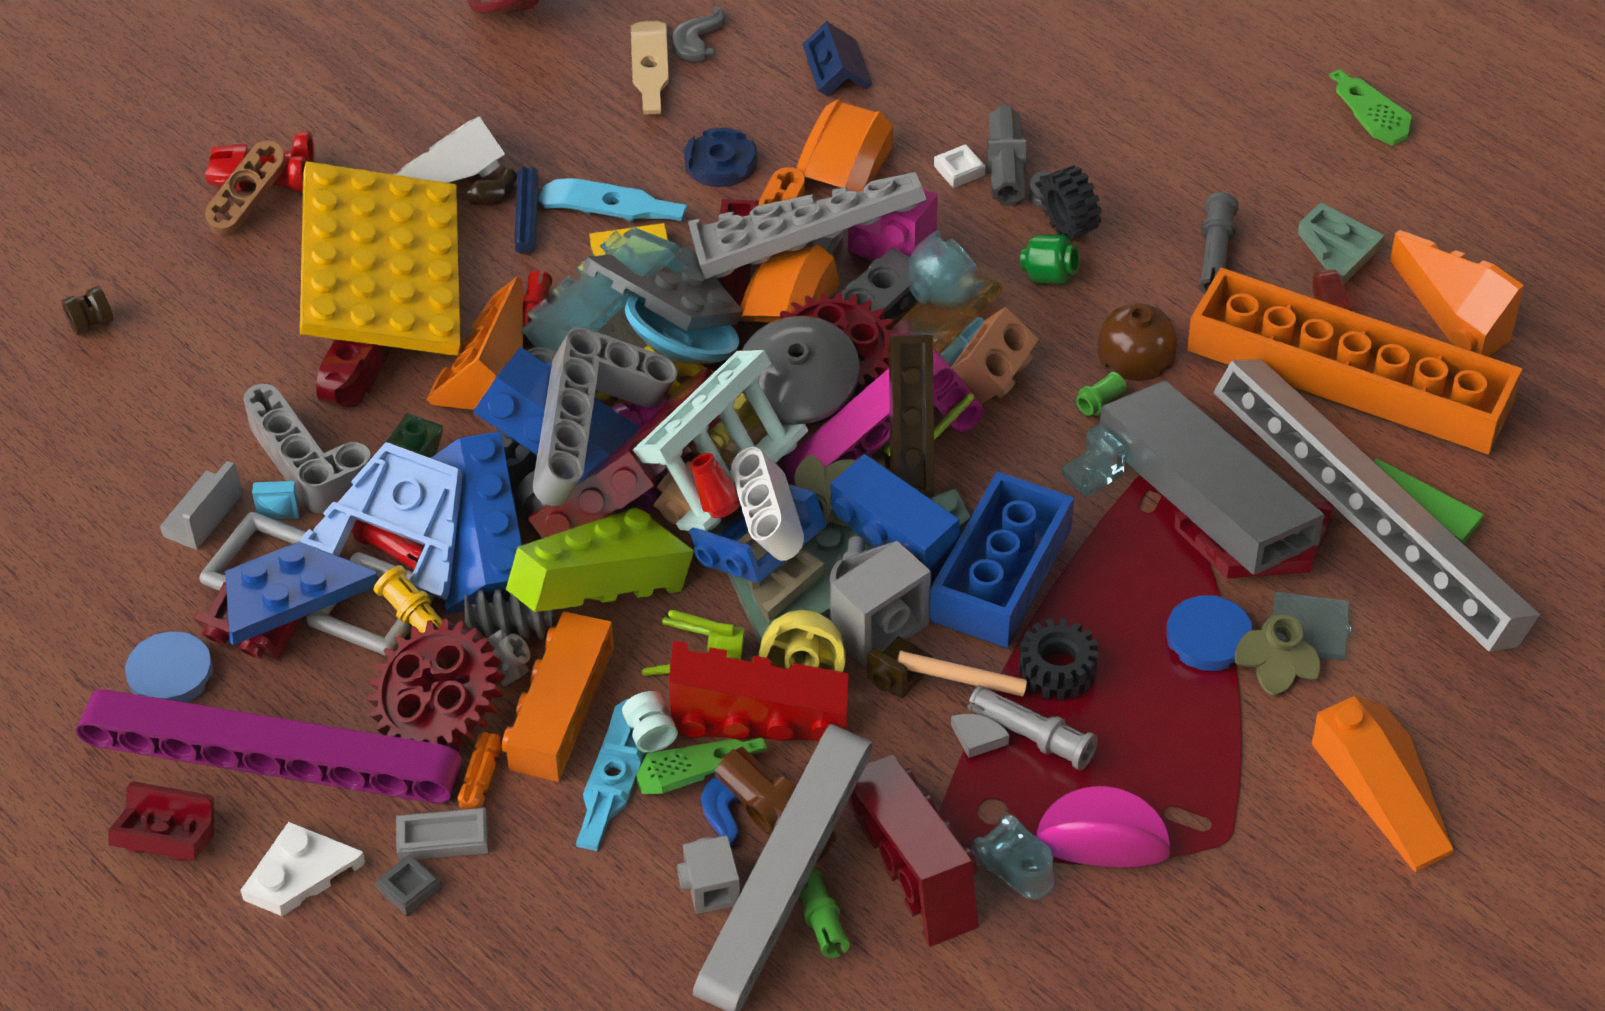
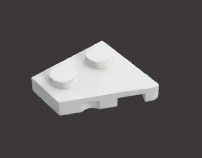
M288 822L242 887L243 900L284 916L300 906L307 897L317 895L331 886V878L349 867L354 871L361 868L365 863L364 854L360 850Z

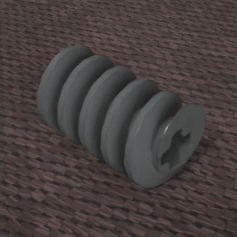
M495 589L492 602H487L483 590H479L475 603H470L465 591V624L470 629L476 628L481 634L484 632L486 639L501 629L504 630L506 636L515 634V631L518 630L521 638L528 642L532 630L535 629L539 639L544 641L550 627L554 626L553 610L534 612L512 594L509 601H505L500 589Z

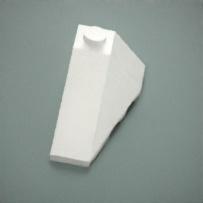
M479 116L454 130L429 148L430 151L413 159L401 168V171L393 175L441 181L444 183L470 177L477 173L483 178L500 166L497 159L505 153Z

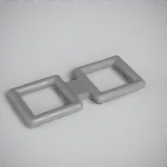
M250 512L200 573V582L219 591L223 583L226 582V577L222 574L256 530L292 544L301 541L307 531L257 512ZM362 552L354 553L349 559L351 562L374 570L380 578L388 570L396 566ZM406 570V577L410 580L413 572ZM428 594L430 601H432L435 596ZM337 603L313 612L306 617L307 624L310 627L386 656L383 651L385 648L397 650L399 645L396 637L400 635L405 639L412 627L410 623L405 624V622L397 619L387 635L382 637L329 616Z

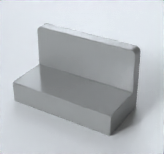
M226 461L216 474L206 470L160 525L162 536L198 550L243 495L236 464Z

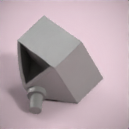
M854 536L849 539L848 552L843 555L841 560L836 562L830 573V620L841 632L845 650L865 668L867 667V654L873 648L883 652L897 636L907 640L929 625L931 571L898 541L865 551V539Z

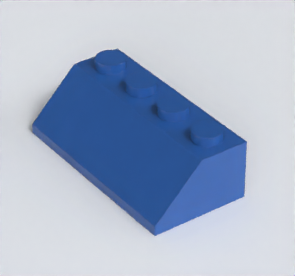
M520 347L495 378L473 410L475 416L497 431H501L503 435L536 457L538 455L551 367ZM595 397L582 477L640 429V427Z
M501 431L462 437L431 457L433 460L458 468L463 473L450 589L447 600H444L447 614L465 611V591L470 603H475L479 590H483L487 602H492L495 589H500L504 600L509 601L511 593L506 590L517 547L522 546Z

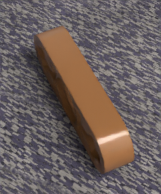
M264 140L255 144L209 202L205 210V217L213 233L220 236H228L235 233L284 171L286 161L279 144L270 140ZM273 154L275 163L267 162L262 167L260 157L263 155L268 158ZM260 168L263 179H261L260 176L257 174ZM243 180H250L256 184V189L251 195L241 196L235 192L236 185ZM228 197H230V198L232 199V201L234 202V204L232 205V207H231V205H230V201H229V198H228ZM230 208L231 220L222 219L218 223L216 213L225 214Z

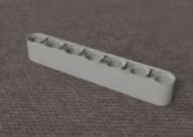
M830 724L697 977L693 989L694 997L724 1011H741L869 760L873 741L836 725Z

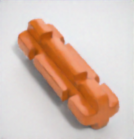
M482 732L477 737L475 743L477 750L472 753L463 780L466 784L461 786L458 795L459 807L463 810L482 808L486 797L483 793L488 790L496 766L494 759L498 758L502 747L501 738L496 733Z

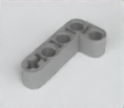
M258 384L249 388L244 394L243 400L249 426L256 439L285 480L295 481L298 498L304 507L314 513H324L333 502L340 500L353 486L351 481L371 459L369 448L359 442H350L323 453L276 387L270 384Z

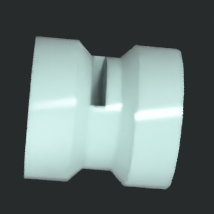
M657 691L641 692L630 698L622 708V713L628 726L634 729L632 736L638 750L646 753L666 748L674 742L678 735V730L672 717L666 715L667 706L661 693Z

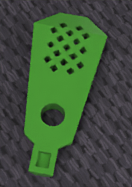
M1341 69L1329 73V77L1338 84L1336 92L1353 110L1354 116L1373 138L1391 146L1408 140L1412 117L1410 113L1360 78H1350Z
M761 737L745 742L729 739L647 753L636 773V781L642 794H663L704 780V776L715 772L722 758L733 748L738 749L743 746L752 755L767 751V746Z

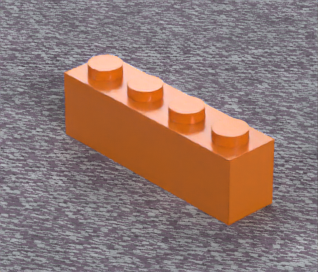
M565 611L562 612L557 626H551L545 642L546 652L542 660L537 659L535 661L531 674L532 684L528 693L523 692L517 705L515 724L506 728L502 740V751L507 752L509 771L559 782L614 650L611 621Z

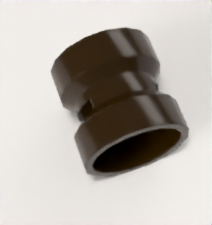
M99 285L88 289L85 295L81 297L70 296L61 300L66 318L76 335L89 331L90 326L96 323L104 325L114 321L111 307Z

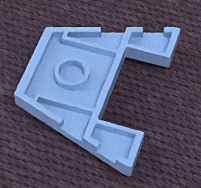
M385 442L351 481L353 486L338 503L333 502L325 510L324 514L326 516L313 531L309 529L303 535L300 542L339 557L355 521L359 520L423 544L425 547L410 581L418 590L447 600L450 589L463 473L458 468Z

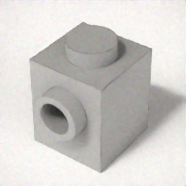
M728 836L704 837L695 842L683 844L684 863L677 864L678 878L682 891L690 889L695 913L700 914L734 907L740 896V886Z

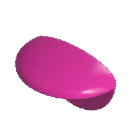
M1107 786L1081 788L1058 799L1042 817L1035 841L1041 851L1056 858L1101 867L1130 868L1150 866L1165 861L1170 855L1169 836L1158 813L1140 797L1125 790Z

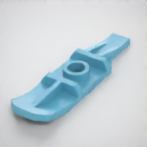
M572 178L551 181L543 187L538 198L540 204L545 209L570 208L581 210L584 214L588 215L593 212L625 218L627 222H633L634 219H671L682 221L687 209L685 204L654 199L643 190Z
M629 699L624 700L614 708L607 734L583 792L587 812L576 841V847L598 851L609 820L626 807L636 781V773L646 755V752L638 750L632 736L634 729L628 726L622 713V708ZM611 769H617L621 771L620 774L616 776H609L606 774V772Z

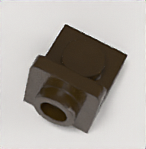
M897 636L883 652L873 648L867 654V678L880 690L889 691L902 699L925 674L907 670L905 665L897 661L899 652L904 651L933 658V656L902 637Z

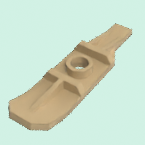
M659 21L638 22L631 25L633 84L642 93L643 115L661 114L660 92L669 82L666 24Z

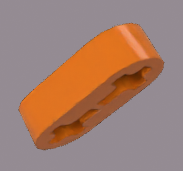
M790 167L775 171L759 199L758 206L804 196V174L800 170Z

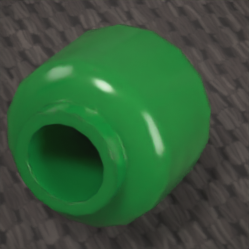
M1063 234L1035 235L1028 242L1027 248H1023L1020 253L1021 269L1027 271L1029 279L1035 284H1065L1072 275L1077 274L1079 269V249L1076 244H1072L1070 238Z

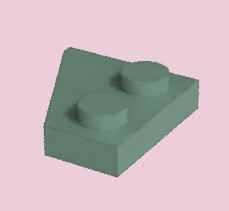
M1322 202L1299 222L1298 228L1299 236L1336 284L1341 287L1383 247L1385 235Z

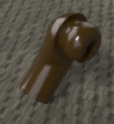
M502 168L495 180L476 181L473 185H469L466 189V198L474 205L500 204L505 200L516 182L517 174L510 168Z

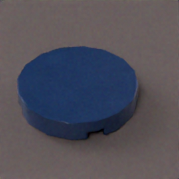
M730 128L708 129L703 131V136L698 137L696 140L694 136L688 141L684 149L685 170L692 179L712 187H727L744 182L754 173L757 167L756 144L753 140L750 142L746 139V134L739 130Z

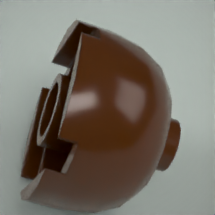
M1142 303L1125 304L1115 309L1102 324L1097 347L1100 363L1105 368L1107 363L1123 379L1134 381L1154 379L1160 376L1162 369L1168 365L1170 368L1174 363L1177 346L1176 332L1173 323L1162 310Z

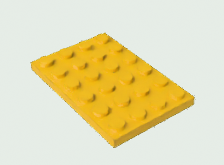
M306 161L303 172L300 334L457 356L460 348L456 184Z

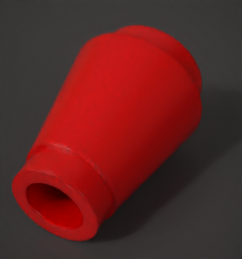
M704 453L695 457L691 461L690 467L702 510L708 512L712 518H722L733 513L740 505L735 483L717 460H715L713 454Z

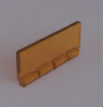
M950 270L893 327V330L898 331V333L930 331L933 334V347L941 355L952 341L1001 293L1002 285L999 281L992 278Z

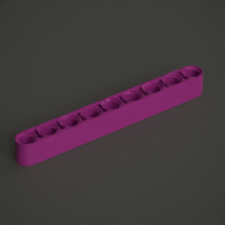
M99 689L91 694L76 727V734L83 742L98 748L439 804L445 803L450 799L462 764V757L456 750L441 744Z

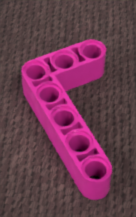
M933 347V404L945 417L967 394L972 392ZM889 369L782 461L780 468L785 473L788 484L796 486L795 473L797 467L810 454L814 455L825 468L840 460H858L863 454L870 457L890 440ZM975 396L973 401L951 423L952 427L958 432L971 429L983 416V406Z

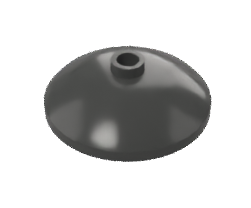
M793 316L771 322L758 330L747 341L742 350H764L772 363L759 375L760 380L758 383L781 423L807 424L833 415L850 400L859 381V358L853 342L840 328L819 318ZM794 353H802V354H803V355L800 356V357H792V356H790V355H792V354H794ZM743 391L742 393L744 397L746 398L747 402L752 406L746 393Z

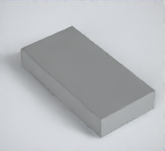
M486 808L396 815V853L398 861H402L409 854L416 860L487 854Z

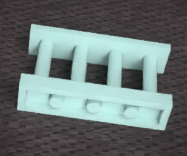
M764 350L736 351L633 449L640 463H660L661 465H666L691 509L676 523L679 530L689 531L694 527L710 531L721 522V518H712L708 512L702 510L695 481L681 458L682 449L690 441L693 440L700 454H713L715 460H717L734 482L731 470H728L707 433L709 429L708 424L719 415L739 453L748 447H757L774 463L782 456L791 453L797 447V442L808 432L805 424H781L758 383L760 380L759 375L772 364ZM743 391L746 393L768 433L756 446L753 444L733 408L734 399Z

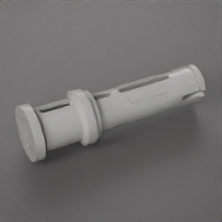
M979 685L973 691L969 702H971L968 704L969 711L988 717L1001 726L1029 738L1037 743V747L1040 748L1041 752L1047 755L1053 752L1071 761L1072 766L1080 771L1089 764L1095 753L1098 736L1091 732L1083 734L1067 726L1065 720L1058 716H1052L1048 719L986 689L982 685Z

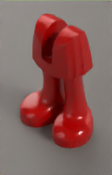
M310 131L298 132L294 137L292 149L283 152L286 161L285 169L273 185L287 187L295 192H303V172L306 161L315 163L314 141ZM246 144L213 147L205 173L207 183L221 188L251 149H248ZM273 154L268 158L263 155L260 157L262 167L267 162L275 163ZM260 168L257 174L260 176L261 179H263ZM243 180L236 185L235 190L245 192L248 183L254 182Z

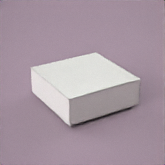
M966 144L934 157V167L953 188L985 176V165Z

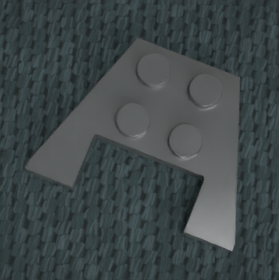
M689 247L666 249L661 263L673 273L659 271L656 275L638 276L612 254L587 257L583 267V271L593 278L597 276L598 272L613 280L611 288L621 294L636 293L645 298L644 307L686 331L736 325L743 313V310L715 277L704 278L698 257Z

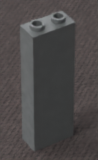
M1166 380L1102 406L1098 438L1253 575L1278 565L1292 556L1300 555L1302 551L1314 545H1319L1324 514Z

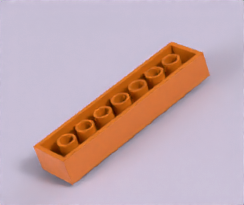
M1221 267L1191 316L1187 351L1227 365L1232 360L1262 359L1291 387L1488 455L1515 402L1523 369Z

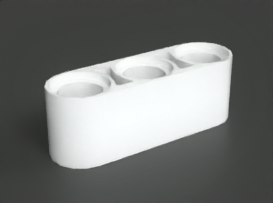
M748 447L743 449L734 458L731 465V473L749 534L774 558L780 561L791 559L802 548L804 533L785 473L759 448Z

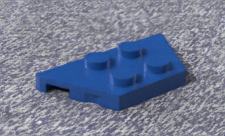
M300 541L226 570L230 642L232 645H236L372 589L377 582V573L372 569Z

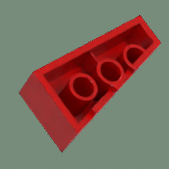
M673 640L668 684L671 717L678 730V735L690 738L701 736L729 737L731 739L762 737L763 739H773L776 741L790 739L816 740L820 742L830 724L847 730L849 673L793 663L786 669L778 667L770 661V658L754 655L751 662L727 658V650L710 647L708 654L688 650V643Z

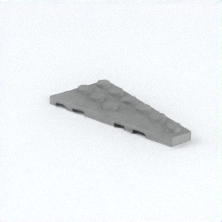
M916 172L871 181L864 187L863 191H848L847 187L834 189L831 198L815 201L814 195L811 194L757 206L752 209L750 215L743 217L734 215L733 212L720 214L718 217L719 221L703 225L701 219L688 221L704 278H720L731 274L735 268L749 263L753 265L761 264L769 260L771 255L782 251L800 250L808 242L821 237H836L849 227L858 224L869 225L875 223L888 213L909 211L915 208L919 202L927 200Z

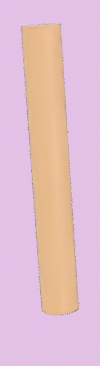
M900 651L897 661L905 665L909 671L974 686L982 685L987 689L1022 697L1025 693L1027 684L1025 679Z

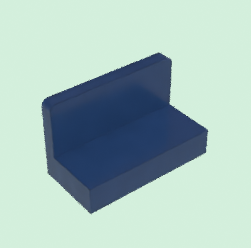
M828 21L802 44L817 89L824 95L829 96L847 78L865 89L872 85L857 41Z

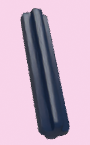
M523 166L518 170L514 243L515 250L520 254L524 252L531 254L536 249L539 177L538 170L533 166L529 168Z

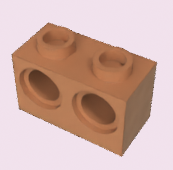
M1004 307L983 321L951 367L981 404L995 395L998 398H1002L1014 386L1016 382L1012 378L1014 374L1024 369L1032 360L1033 355L1030 351L1039 339L1007 307Z

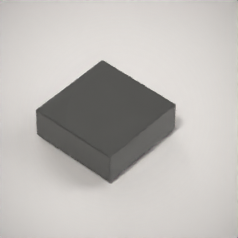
M411 854L376 880L377 890L406 916L410 915L441 890L440 880Z

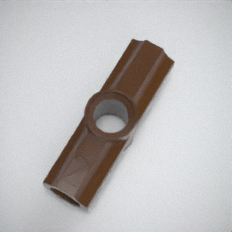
M743 746L738 749L733 748L722 758L721 763L715 769V777L745 804L746 811L753 822L762 831L771 835L796 787L787 778L781 775L775 777ZM832 831L818 861L836 841L835 832Z

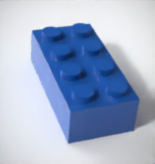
M996 472L930 588L929 621L1008 649L1071 532L1074 497Z

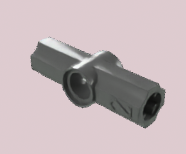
M1007 105L998 106L994 112L989 113L990 139H988L987 167L988 172H991L992 198L999 201L1002 206H1015L1019 200L1025 198L1026 139L1022 138L1021 113L1015 111L1012 106Z

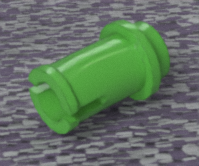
M1110 372L1093 386L1081 388L1076 397V405L1084 415L1097 416L1101 414L1103 405L1125 394L1127 391L1126 383L1118 373Z

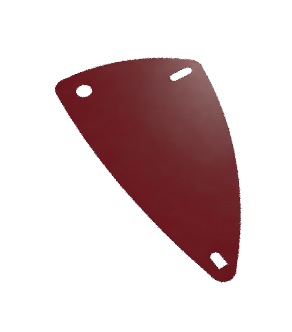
M1141 475L1134 479L1072 557L1026 627L1000 673L1022 679V673H1019L1021 640L1024 641V634L1027 630L1032 632L1033 625L1038 622L1045 628L1047 619L1053 618L1054 625H1060V619L1063 618L1068 619L1069 627H1072L1075 621L1082 624L1081 633L1089 629L1092 632V640L1096 639L1098 643L1097 651L1099 652L1096 678L1094 683H1090V689L1085 693L1079 689V697L1071 699L1069 693H1065L1063 701H1057V694L1051 693L1049 699L1042 698V689H1039L1034 694L1029 690L1030 683L1026 684L1023 697L992 690L996 694L1022 705L1048 719L1052 716H1058L1065 720L1067 726L1083 734L1091 732L1097 735L1098 743L1095 753L1089 764L1080 771L1072 766L1071 761L1053 752L1049 755L1041 752L1036 742L1005 727L1003 728L1009 734V745L968 758L963 750L938 813L942 821L948 820L951 823L958 843L1015 858L1040 862L1080 864L1059 859L1041 851L1035 842L1036 834L1042 817L1058 799L1072 791L1094 786L1122 789L1147 802L1158 813L1167 829L1170 841V855L1168 858L1189 855L1221 846L1233 834L1241 770V711L1236 663H1230V668L1220 671H1203L1188 666L1179 660V655L1173 648L1171 651L1167 644L1166 634L1167 621L1171 612L1181 602L1199 595L1221 596L1209 561L1174 529V513L1181 511L1163 495L1154 511L1147 513L1139 508V504L1147 490L1161 494ZM1051 653L1042 657L1046 662L1057 666H1064L1075 662L1072 657L1062 653ZM997 799L1007 806L1008 816L999 824H988L979 818L977 813L978 806L985 800ZM1170 806H1175L1208 818L1212 825L1207 831H1199L1167 819L1164 811Z

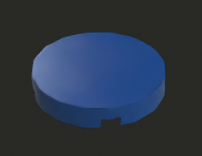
M1199 595L1184 600L1172 610L1167 621V644L1171 651L1172 648L1179 655V660L1186 665L1203 671H1220L1230 668V663L1235 662L1236 647L1240 639L1247 632L1252 631V622L1246 612L1231 600L1218 596Z

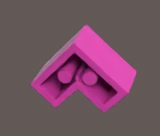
M923 189L927 200L919 202L915 208L905 212L894 211L883 215L877 222L869 225L858 224L849 227L848 251L874 261L884 256L891 248H894L925 265L937 249L938 194Z

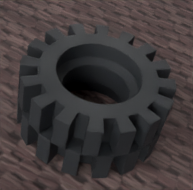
M1075 165L1048 174L1040 182L1042 185L1040 193L1044 196L1040 199L1042 205L1046 206L1047 210H1044L1046 217H1050L1049 223L1051 227H1056L1057 234L1066 235L1070 239L1097 229L1102 219L1098 215L1102 213L1101 207L1097 205V202L1100 201L1098 194L1094 195L1093 193L1095 187L1092 182L1088 183L1089 176L1086 173H1082V169L1075 167Z
M1052 618L1046 620L1045 628L1038 622L1033 625L1032 632L1027 630L1024 634V641L1021 640L1019 673H1022V679L1027 680V684L1030 683L1029 690L1036 694L1039 689H1042V698L1049 699L1051 693L1057 694V701H1063L1065 693H1069L1071 699L1079 697V689L1084 693L1088 691L1090 683H1094L1096 678L1099 652L1097 651L1098 643L1096 639L1092 640V632L1086 629L1081 633L1082 624L1075 621L1074 625L1069 627L1068 619L1063 618L1060 619V625H1054ZM1051 653H1062L1072 657L1075 662L1064 666H1057L1046 662L1042 657Z

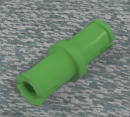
M813 869L807 880L808 884H805L800 894L805 908L803 910V918L807 926L813 928L822 955L826 958H835L841 956L836 943L839 942L842 951L845 953L850 947V942L839 921L840 909L836 900L830 898L821 872Z

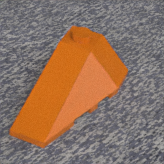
M1352 696L1318 712L1312 739L1313 747L1416 873L1452 855L1454 849L1411 736L1388 708L1383 704Z

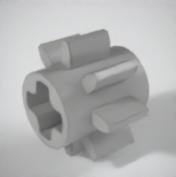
M501 629L487 638L495 647L493 652L502 660V663L496 668L505 675V679L501 681L503 686L509 685L529 672L525 663L530 659V651L526 642L516 634L506 636L504 630Z

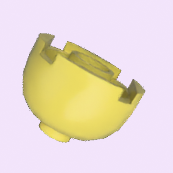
M803 609L787 612L773 620L763 634L759 656L770 658V661L778 667L788 669L793 663L843 672L846 653L841 632L831 620L818 612Z

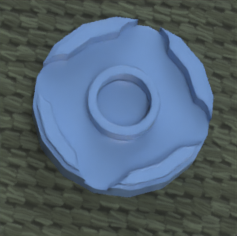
M169 631L153 635L140 642L129 654L125 672L129 689L135 695L188 703L200 696L206 689L205 683L209 680V676L210 678L212 677L213 666L209 649L201 639L186 632Z

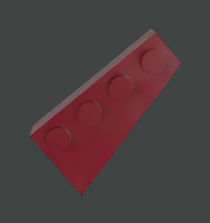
M893 754L866 764L848 800L849 806L873 849L879 847L885 870L892 881L899 879L903 893L906 896L904 903L911 916L921 914L923 917L924 929L922 930V935L928 946H934L979 928L973 877L974 874L978 873V867L971 850L968 847L964 849L961 847L951 823L948 820H941L929 794H922L911 769H904Z

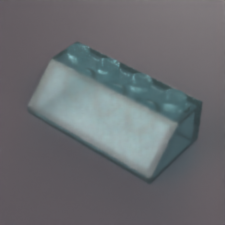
M635 227L623 235L615 231L599 245L603 250L600 255L612 254L638 276L656 275L682 250L676 243ZM586 258L576 267L580 274L574 280L568 276L552 290L556 296L552 301L548 303L546 299H543L528 312L527 315L532 320L521 331L535 347H544L557 352L571 329L582 327L598 332L627 303L633 293L621 294L611 288L613 280L599 272L595 278L586 274L583 271Z

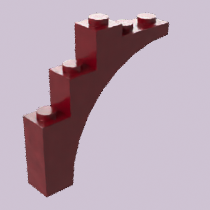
M708 366L676 387L671 397L647 423L607 458L581 477L568 500L563 505L555 507L545 504L529 516L528 520L542 538L604 518L615 509L623 508L654 486L657 474L666 469L667 466L660 463H640L633 449L713 374ZM719 415L708 424V430L721 422ZM693 440L682 449L681 458L692 450Z

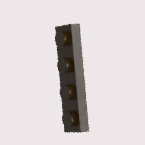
M930 331L889 333L890 472L926 497H934L933 334Z

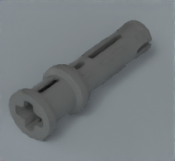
M1225 192L1210 194L1204 204L1207 218L1202 223L1201 231L1206 242L1201 280L1199 282V289L1204 294L1220 267L1225 269L1228 242L1234 238L1236 233L1233 217L1238 212V200L1233 195Z

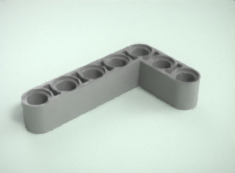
M577 327L568 332L552 360L534 473L533 492L542 503L555 507L563 505L584 473L595 390L644 407H656L661 403L677 377V368L669 358L587 328Z

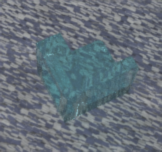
M1098 424L1087 431L1085 453L1062 467V475L1085 497H1088L1123 476L1126 447L1103 426Z

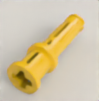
M402 565L388 570L376 582L373 588L374 592L378 596H384L397 610L396 616L401 622H405V624L410 623L422 633L425 632L428 620H431L440 628L443 620L430 606V596L425 591H419L406 577L407 571ZM458 660L452 664L451 668L457 664Z

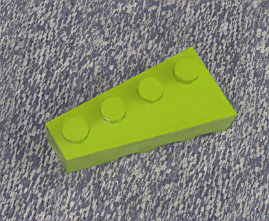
M634 507L517 547L506 590L534 612L582 606L586 598L600 600L602 603L616 601L618 594L634 592L637 598L652 596L653 590L658 588H665L668 593L682 592L694 550L651 519L648 513Z

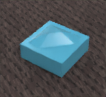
M295 481L253 483L252 495L257 513L275 520L299 519L300 504Z

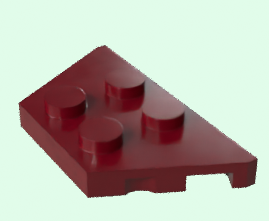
M1330 502L1311 503L1324 514L1318 546L1314 545L1302 551L1300 555L1292 556L1280 562V564L1255 575L1250 573L1183 512L1174 513L1173 525L1174 529L1226 578L1310 573L1331 521L1333 505Z

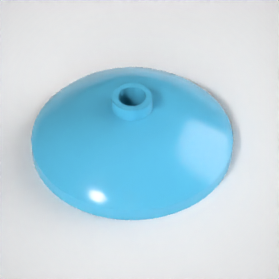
M633 293L626 303L625 314L633 330L650 348L671 361L688 364L718 363L729 359L736 352L739 345L738 335L731 325L686 331L644 307L646 299L636 293Z

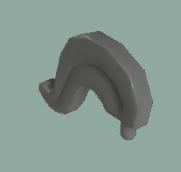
M714 6L713 15L691 19L677 26L672 33L673 50L680 59L698 62L704 61L706 55H714L716 53L714 48H705V42L699 37L723 27L725 23L724 11L720 7Z

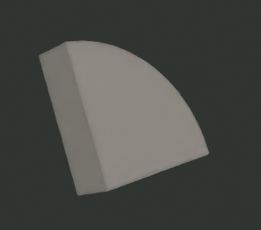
M977 714L951 716V727L968 758L1009 745V734L996 721Z

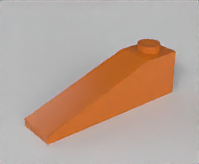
M1402 230L1395 233L1390 262L1451 343L1457 347L1489 357L1511 341L1524 288L1523 284L1490 262L1483 260L1477 264L1466 260L1465 253L1455 250L1452 253H1447L1439 250L1436 243Z
M516 276L489 299L471 326L474 331L460 344L458 358L453 363L451 370L445 367L436 378L426 399L431 405L474 410L520 347L523 348V280L520 277Z

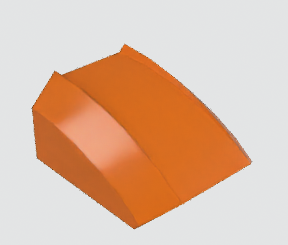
M838 99L825 106L810 133L796 169L800 170L804 177L841 188L847 187L848 190L855 192L863 191L864 187L874 179L893 148V125L881 111H870L843 103Z
M817 243L814 247H804L797 251L785 250L771 255L769 260L759 264L748 284L740 306L743 313L739 321L774 322L780 319V312L782 310L791 313L792 302L805 306V296L807 295L816 302L820 301V294L824 292L829 299L840 285L834 257Z

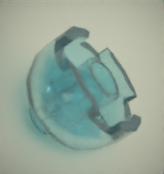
M936 230L920 241L912 251L908 263V274L913 283L910 286V291L922 304L929 302L932 306L945 310L962 307L983 292L984 281L979 280L976 282L972 272L977 269V266L966 251L952 238L946 243L940 239V231Z

